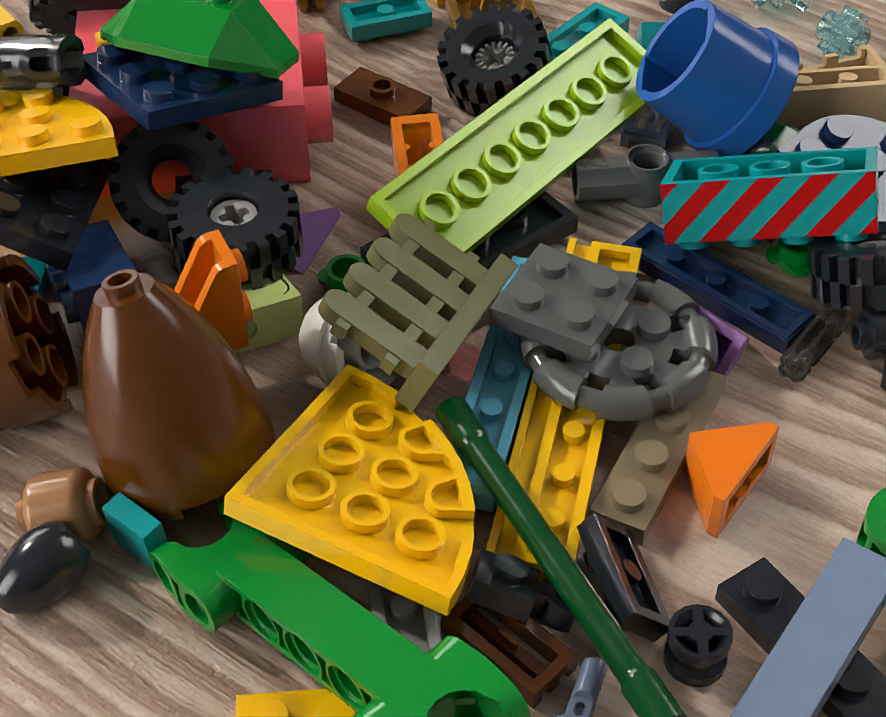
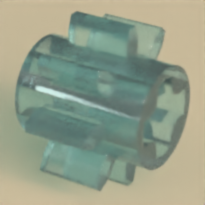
M845 5L841 13L835 10L828 11L820 19L816 27L815 36L820 40L817 48L823 51L824 55L835 52L839 55V59L844 58L845 55L849 57L857 55L858 46L867 45L870 40L871 31L865 27L869 20L863 17L862 12L849 5Z

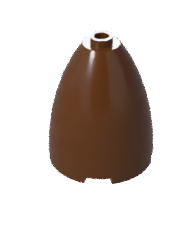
M7 254L0 257V431L31 425L71 412L74 408L70 399H67V387L78 386L75 358L59 311L51 313L45 299L34 288V286L40 284V277L24 259L15 254Z
M133 269L116 271L102 281L101 287L94 295L88 316L82 358L85 411L97 463L112 498L120 492L160 522L183 520L186 515L185 509L204 504L222 495L225 496L276 442L272 421L261 395L233 349L204 315L179 293L151 275L137 273Z

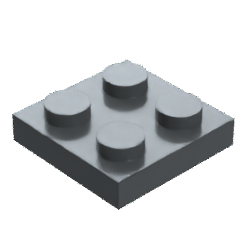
M539 243L490 307V324L590 362L635 296L638 278Z

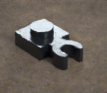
M482 548L473 570L467 601L524 623L527 622L531 614L538 617L548 627L565 633L569 632L575 620V617L552 583L548 584L539 580L540 570L529 567L526 562L514 555L496 554Z

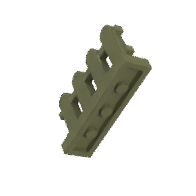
M402 213L396 216L389 227V235L392 240L385 237L376 238L367 251V260L373 267L361 262L354 263L343 278L344 287L356 299L345 291L331 289L326 292L320 302L318 311L320 316L332 326L329 331L340 340L347 336L382 361L378 366L389 375L396 371L407 379L394 399L413 412L518 267V264L501 253L488 270L478 263L479 256L470 250L467 254L436 233L434 231L436 226L427 219L422 223L417 218ZM369 307H370L371 309H373L374 311H376V312H377L378 314H380L381 316H383L385 319H387L388 321H390L392 324H394L395 326H397L399 329H401L402 331H404V333L401 332L400 330H398V329H397L396 327H394L393 325H391V324H390L389 322H387L386 320H384L382 317H380L379 315H377L375 312H373L372 310H370ZM416 341H418L420 344H422L423 346H425L428 350H426L424 347H422L421 345H419Z

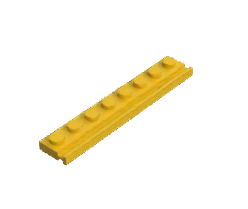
M570 237L566 252L617 271L638 273L642 248L592 241L591 246L577 244V238ZM613 343L606 345L607 348L613 351H622V344ZM532 379L508 467L576 562L581 542L577 526L586 519L607 420L595 418V412L578 407L576 411L562 406L544 393ZM498 505L486 550L496 554L514 555L526 562L529 567L540 570L539 579L550 581Z

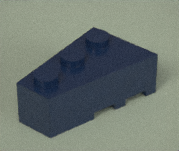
M108 219L87 225L67 272L45 263L51 284L54 285L59 303L62 304L68 324H76L83 346L92 301L96 291L101 287L102 281L108 275L119 270H136Z

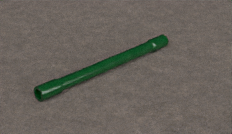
M454 396L442 402L436 410V419L459 453L468 459L619 682L623 696L638 717H687L657 672L645 663L490 441L489 433L463 397Z

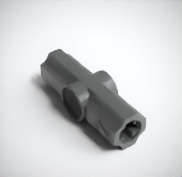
M639 144L630 148L626 156L578 160L571 169L574 201L577 203L624 199L630 205L638 208L656 207L662 203L660 184L674 160L719 157L716 149L667 153L660 146Z

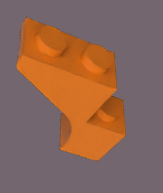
M219 229L207 232L196 240L174 290L204 315L225 338L233 351L249 346L246 323L253 321V312L249 299L241 288V282L248 280L245 261L238 248L230 250Z

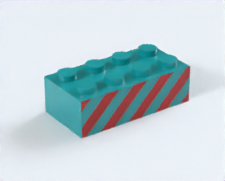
M877 146L678 159L673 161L660 184L665 244L679 243L682 249H701L708 247L710 242L730 241V244L735 247H750L760 244L762 239L782 238L785 244L798 245L812 242L814 237L835 236L838 241L856 242L868 238V234L878 233L879 179Z

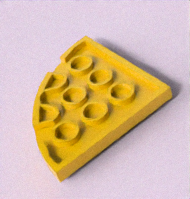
M35 88L29 91L0 90V177L119 156L111 123L99 109L72 97L55 94L51 88Z
M348 364L225 495L224 514L448 617L463 588L469 571L473 549L475 504L470 481L462 461L452 444L431 419L422 421L415 413L394 399L398 393L396 389Z

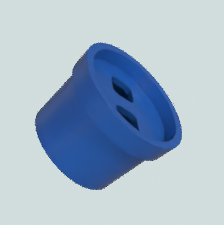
M694 0L674 13L649 44L638 69L636 91L644 102L680 129L686 142L696 151L716 149L719 157L737 156L750 149L768 132L787 105L798 78L800 66L799 52L792 41L768 28H755L709 0Z

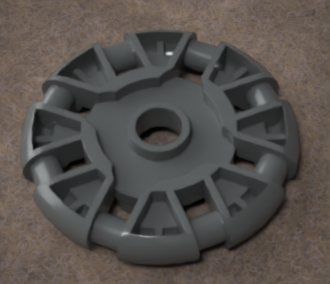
M629 271L619 272L638 278L636 294L632 300L648 305L644 308L630 302L590 362L519 335V349L523 364L527 369L534 371L532 379L544 393L568 409L576 411L579 407L595 412V418L609 421L647 420L653 417L654 412L665 409L671 413L684 407L694 400L710 381L709 371L716 367L718 359V341L715 329L709 318L700 317V306L689 295L663 280L657 279L655 284L640 280L639 273ZM679 328H682V329H683V330H680V331L671 333L672 330L679 329ZM617 343L625 345L627 348L623 351H613L607 348L606 345ZM650 382L651 390L647 391L642 385Z

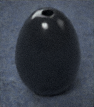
M48 521L33 527L12 545L1 560L0 608L8 614L17 615L44 608L73 590L85 575L89 567L91 553L62 521Z

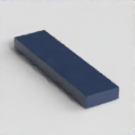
M652 222L646 224L621 244L623 246L642 248L639 271L656 281L660 279L679 288L699 306L783 355L789 352L814 329L817 318L816 314L700 249H682L679 243L665 244L664 229Z

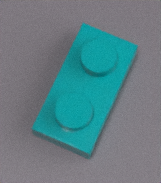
M365 0L339 5L340 21L352 42L372 41L381 36L412 33L417 29L432 27V11L425 0Z

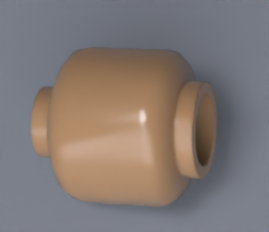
M74 466L41 472L28 480L23 497L17 500L16 518L20 529L25 533L44 522L62 521L82 544L90 543L99 536L103 525L108 524L102 507L111 500L104 480L98 477L95 478L87 468Z

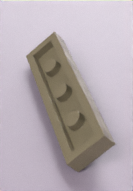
M709 371V383L687 405L671 413L665 409L653 413L651 419L640 420L590 507L589 516L596 513L631 530L637 544L643 546L683 470L690 432L704 430L725 390L727 376Z

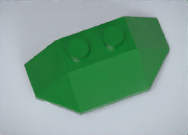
M131 0L100 28V38L107 40L117 47L239 73L256 72L264 77L278 79L299 61L298 49L259 0Z

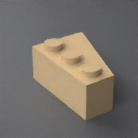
M870 44L858 46L857 55L839 59V55L834 52L823 55L822 64L803 68V63L800 62L794 90L776 122L791 125L799 131L818 119L833 115L865 116L886 123V63Z

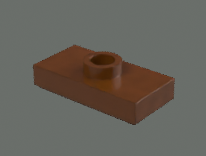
M359 67L334 87L335 101L391 125V117L427 114L432 110V96L363 67Z

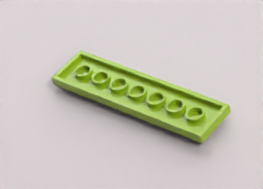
M611 18L607 19L369 198L365 209L388 231L398 214H409L422 223L427 219L436 226L434 230L436 233L466 254L469 250L473 251L569 172L578 160L586 158L649 106L638 96L636 91V77L646 50Z

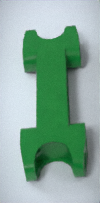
M224 500L218 504V513L229 532L222 539L203 547H186L177 542L165 541L149 552L150 562L159 581L176 604L192 620L208 632H215L236 616L354 709L357 713L353 717H531L529 708L517 687L480 652L461 639L450 635L446 636L428 653L424 652L303 563L311 557L310 553L225 515Z

